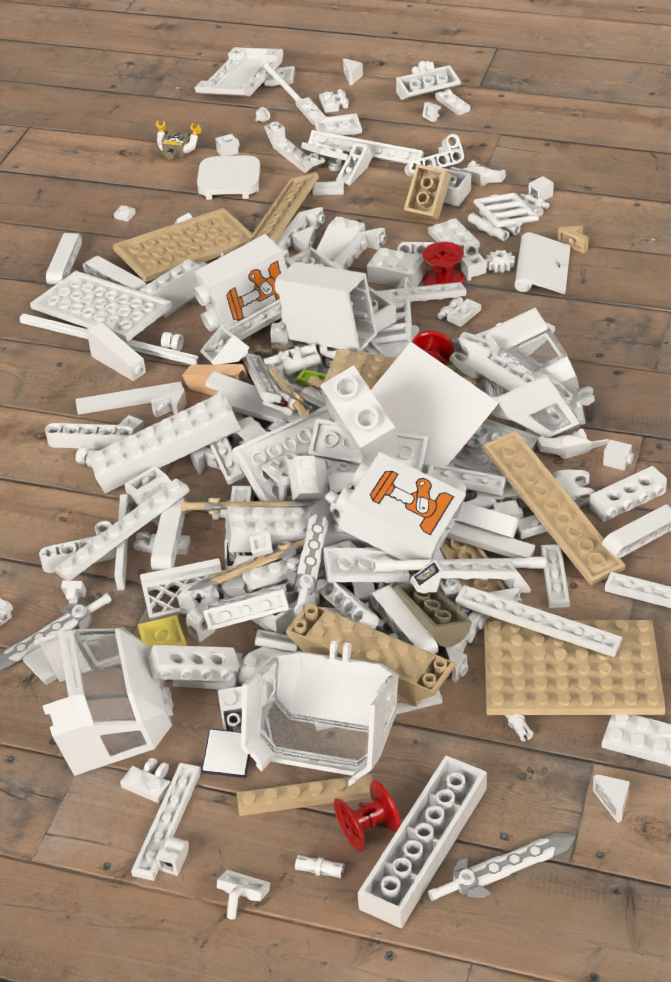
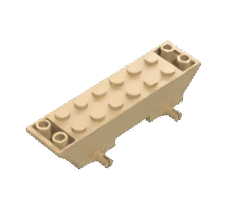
M311 603L304 607L286 630V634L303 652L330 656L331 642L338 641L337 657L343 658L344 644L351 643L350 659L384 664L398 674L397 705L401 702L417 707L421 700L434 696L456 666V663Z

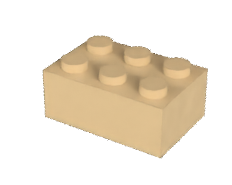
M416 164L404 211L409 215L438 221L451 174L443 169Z

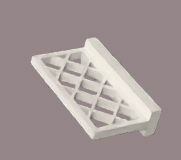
M219 558L141 574V584L149 620L153 621L183 614L180 608L172 607L173 603L178 600L182 586L204 580L211 575L221 572ZM225 582L214 586L218 593L224 596V599H220V601L229 599L227 593L222 588ZM172 586L180 587L176 593L168 590ZM158 590L160 593L154 598L148 595V591ZM164 594L172 597L168 604L160 601ZM156 604L164 607L161 612L152 614V609Z

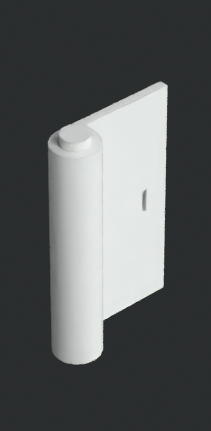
M534 233L523 234L520 243L515 288L520 292H527L532 284L565 294L571 245Z

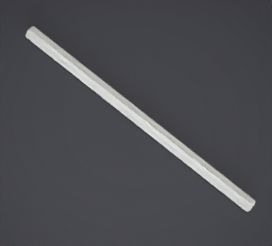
M22 314L19 318L22 324L88 339L86 328L28 314ZM135 340L124 341L137 352L190 365H198L200 362L197 355Z

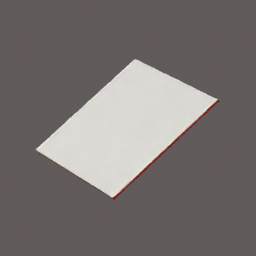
M412 342L408 344L371 389V392L394 425L396 432L427 436L429 438L422 473L425 474L428 473L431 463L449 466L499 404V402Z

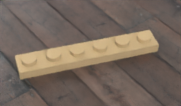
M371 774L363 775L349 787L348 782L351 777L237 792L239 816L334 803L335 798H340L344 801L371 798L369 786L372 782Z

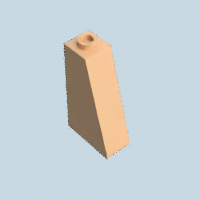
M243 364L190 365L183 374L189 390L212 396L216 395L218 391L206 387L205 381L214 371L251 384Z

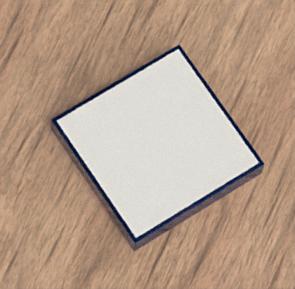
M209 728L202 773L247 778L250 754L247 755L241 748V732Z

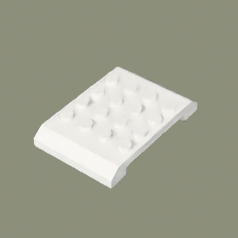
M234 47L228 53L229 59L208 81H200L195 86L196 93L206 95L250 97L270 75L266 69L260 67V63L267 59L270 62V66L275 70L282 63L283 50Z

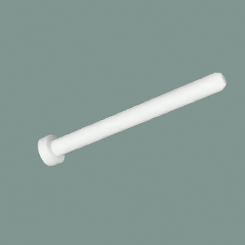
M267 59L260 63V67L266 69L295 101L301 99L270 66V62Z

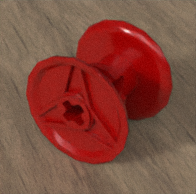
M446 241L436 242L424 249L422 252L424 261L433 266L423 278L426 286L457 282L463 284L465 281L464 274L454 267L464 256L463 249L459 245Z
M427 330L420 332L412 340L413 344L445 366L448 365L447 362L450 361L449 358L454 353V345L451 339L438 331Z
M372 780L369 786L372 800L367 803L360 802L359 807L353 810L343 799L335 798L334 810L340 827L352 847L359 852H362L365 847L364 830L370 827L373 830L376 828V824L383 822L391 832L396 833L401 826V820L395 803L389 792L378 780Z

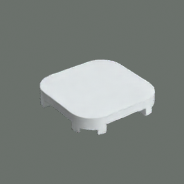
M247 155L215 156L204 159L199 165L197 178L199 195L206 196V200H212L213 195L242 194L243 199H247L249 194L258 193L261 173L259 159Z

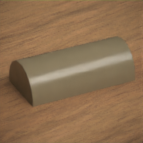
M412 583L394 586L393 590L440 646H454L460 643L469 633L472 622L439 589H437V592L420 593L417 592Z

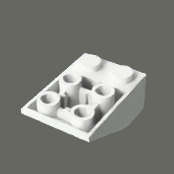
M156 466L124 483L129 502L133 506L138 507L169 484L171 480ZM161 513L151 520L157 526L159 525Z
M243 686L218 690L224 731L241 733ZM265 715L261 724V731L270 740L267 717Z

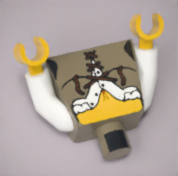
M159 121L156 122L159 130L157 132V144L159 149L163 151V156L167 159L184 158L195 149L198 139L197 134L201 133L199 124L197 128L194 123L191 124L193 134L165 131L164 133L163 131L166 129L165 122L163 121L162 126H159Z

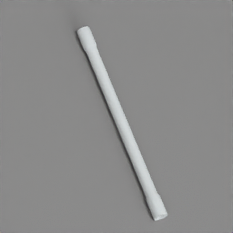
M543 556L431 560L374 559L372 561L373 572L422 570L434 560L510 561L515 568L544 569L546 567V559Z

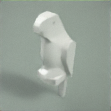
M473 160L468 164L467 168L450 167L451 170L471 174V182L480 186H485L487 183L502 182L506 178L505 170H492L476 164V161Z
M579 429L578 432L575 431L572 435H561L556 438H544L542 435L538 438L537 446L540 452L556 454L563 459H567L608 444L609 439L589 441L584 430Z

